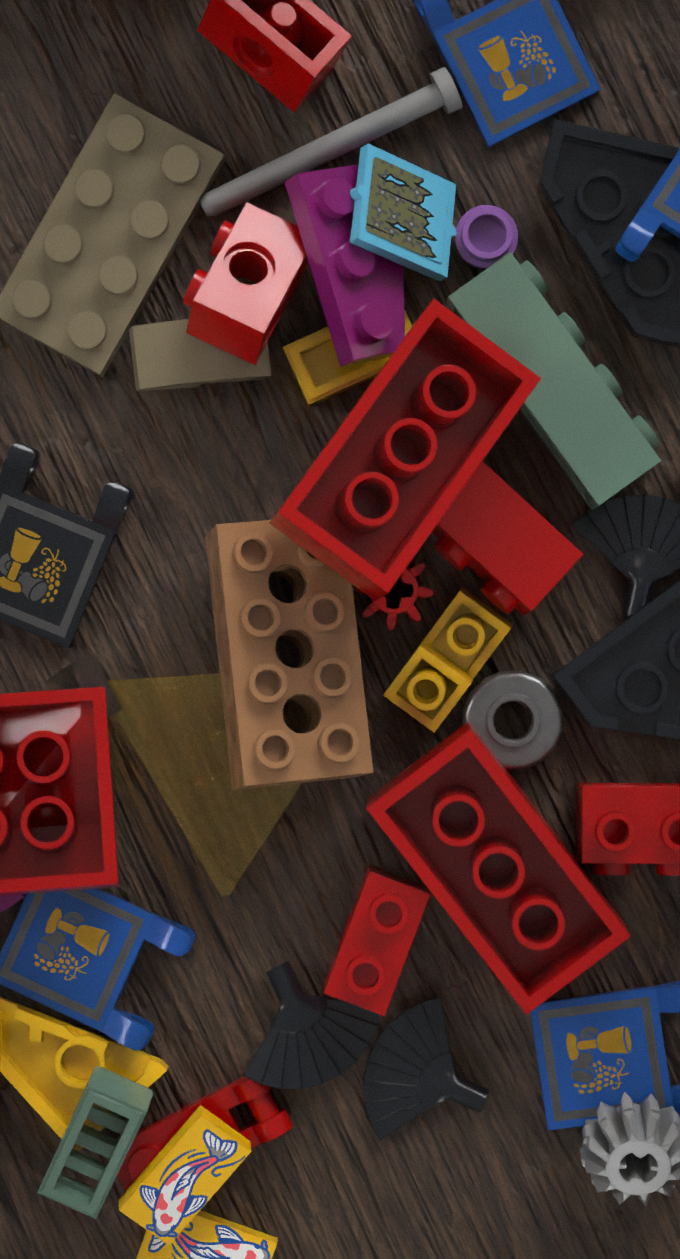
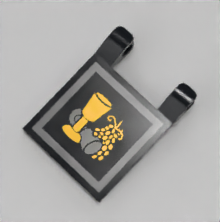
M13 444L7 453L0 476V620L64 647L71 648L116 533L133 498V491L120 483L106 484L101 493L93 521L24 493L39 463L40 452L25 444Z

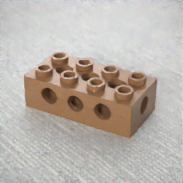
M271 520L216 524L206 535L205 540L232 790L354 778L374 773L352 584L269 524ZM269 576H280L288 581L293 590L291 603L281 602L271 594L268 586ZM278 638L288 639L297 646L300 653V661L297 668L288 667L278 659L275 649ZM287 701L297 703L305 711L307 724L303 733H296L285 724L283 708Z

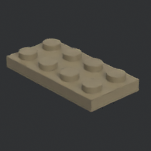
M113 93L0 293V321L103 378L126 338L129 328L135 322L201 204L200 199L204 193L208 192L224 164L225 155Z

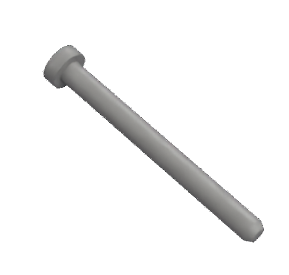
M442 67L430 73L431 84L204 193L200 203L206 216L216 217L284 184L285 181L297 173L309 172L443 107L447 114L463 108L460 95L448 70Z

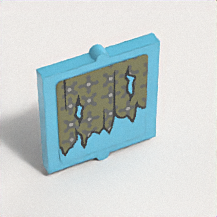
M367 143L360 148L356 187L350 191V196L354 200L350 243L437 281H442L448 277L451 238L457 234L456 228L453 225L456 184Z

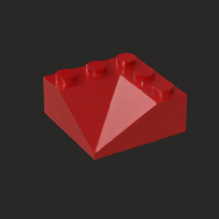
M105 687L0 694V896L120 887Z

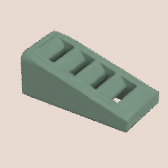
M96 1066L37 1193L96 1219L146 1116L153 1096L152 1090L110 1070ZM88 1119L119 1133L118 1140L84 1125L85 1120ZM74 1144L108 1158L107 1164L72 1149ZM66 1166L99 1181L96 1188L61 1174L63 1167Z

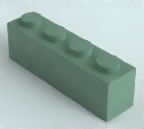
M509 252L449 295L445 307L541 378L519 411L586 504L593 510L662 461L654 451L660 446V442L652 428L640 415L631 419L617 398L623 395V391L608 368L602 363L594 368L581 350L580 346L585 344L586 341L573 319L566 312H562L557 316L547 303L543 295L548 292V287L537 269L528 260L519 264L514 255Z

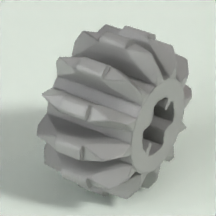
M624 1092L620 1102L621 1106L616 1108L600 1101L599 1109L597 1110L598 1119L585 1120V1126L582 1130L583 1147L580 1149L582 1166L586 1167L587 1173H591V1181L596 1187L597 1193L612 1190L613 1197L619 1205L630 1195H638L640 1201L647 1206L651 1196L650 1193L654 1191L671 1197L672 1189L674 1188L673 1180H680V1117L674 1110V1107L669 1106L659 1109V1103L652 1093L640 1104H636Z

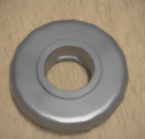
M500 671L484 678L470 692L463 709V725L468 721L471 723L506 770H524L541 763L555 749L562 732V708L555 692L541 678L524 671ZM518 702L525 708H528L531 714V725L523 737L507 739L496 732L494 716L502 703Z

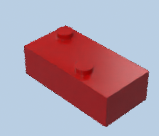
M433 298L269 524L374 601L389 593L541 378Z
M469 721L368 798L366 808L526 1015L631 937L622 918Z

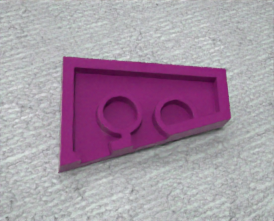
M358 165L297 173L284 182L340 367L388 358L405 337L403 265L350 243L354 200L350 196V191L356 187Z

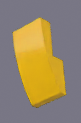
M461 587L383 696L435 733L471 685L474 677L510 631L513 624Z

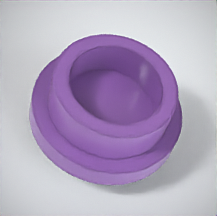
M481 205L470 209L461 217L456 227L457 234L454 237L455 246L460 257L470 266L486 270L509 252L512 254L515 252L518 243V230L513 218L506 211L492 205Z

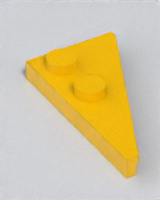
M0 997V1019H3L0 1072L61 1139L96 1066L110 1070L147 1088L160 1078L169 1067L163 1059L140 1050H132L114 1040ZM88 1119L84 1122V1125L99 1132L105 1128ZM74 1144L72 1149L79 1152L83 1147Z

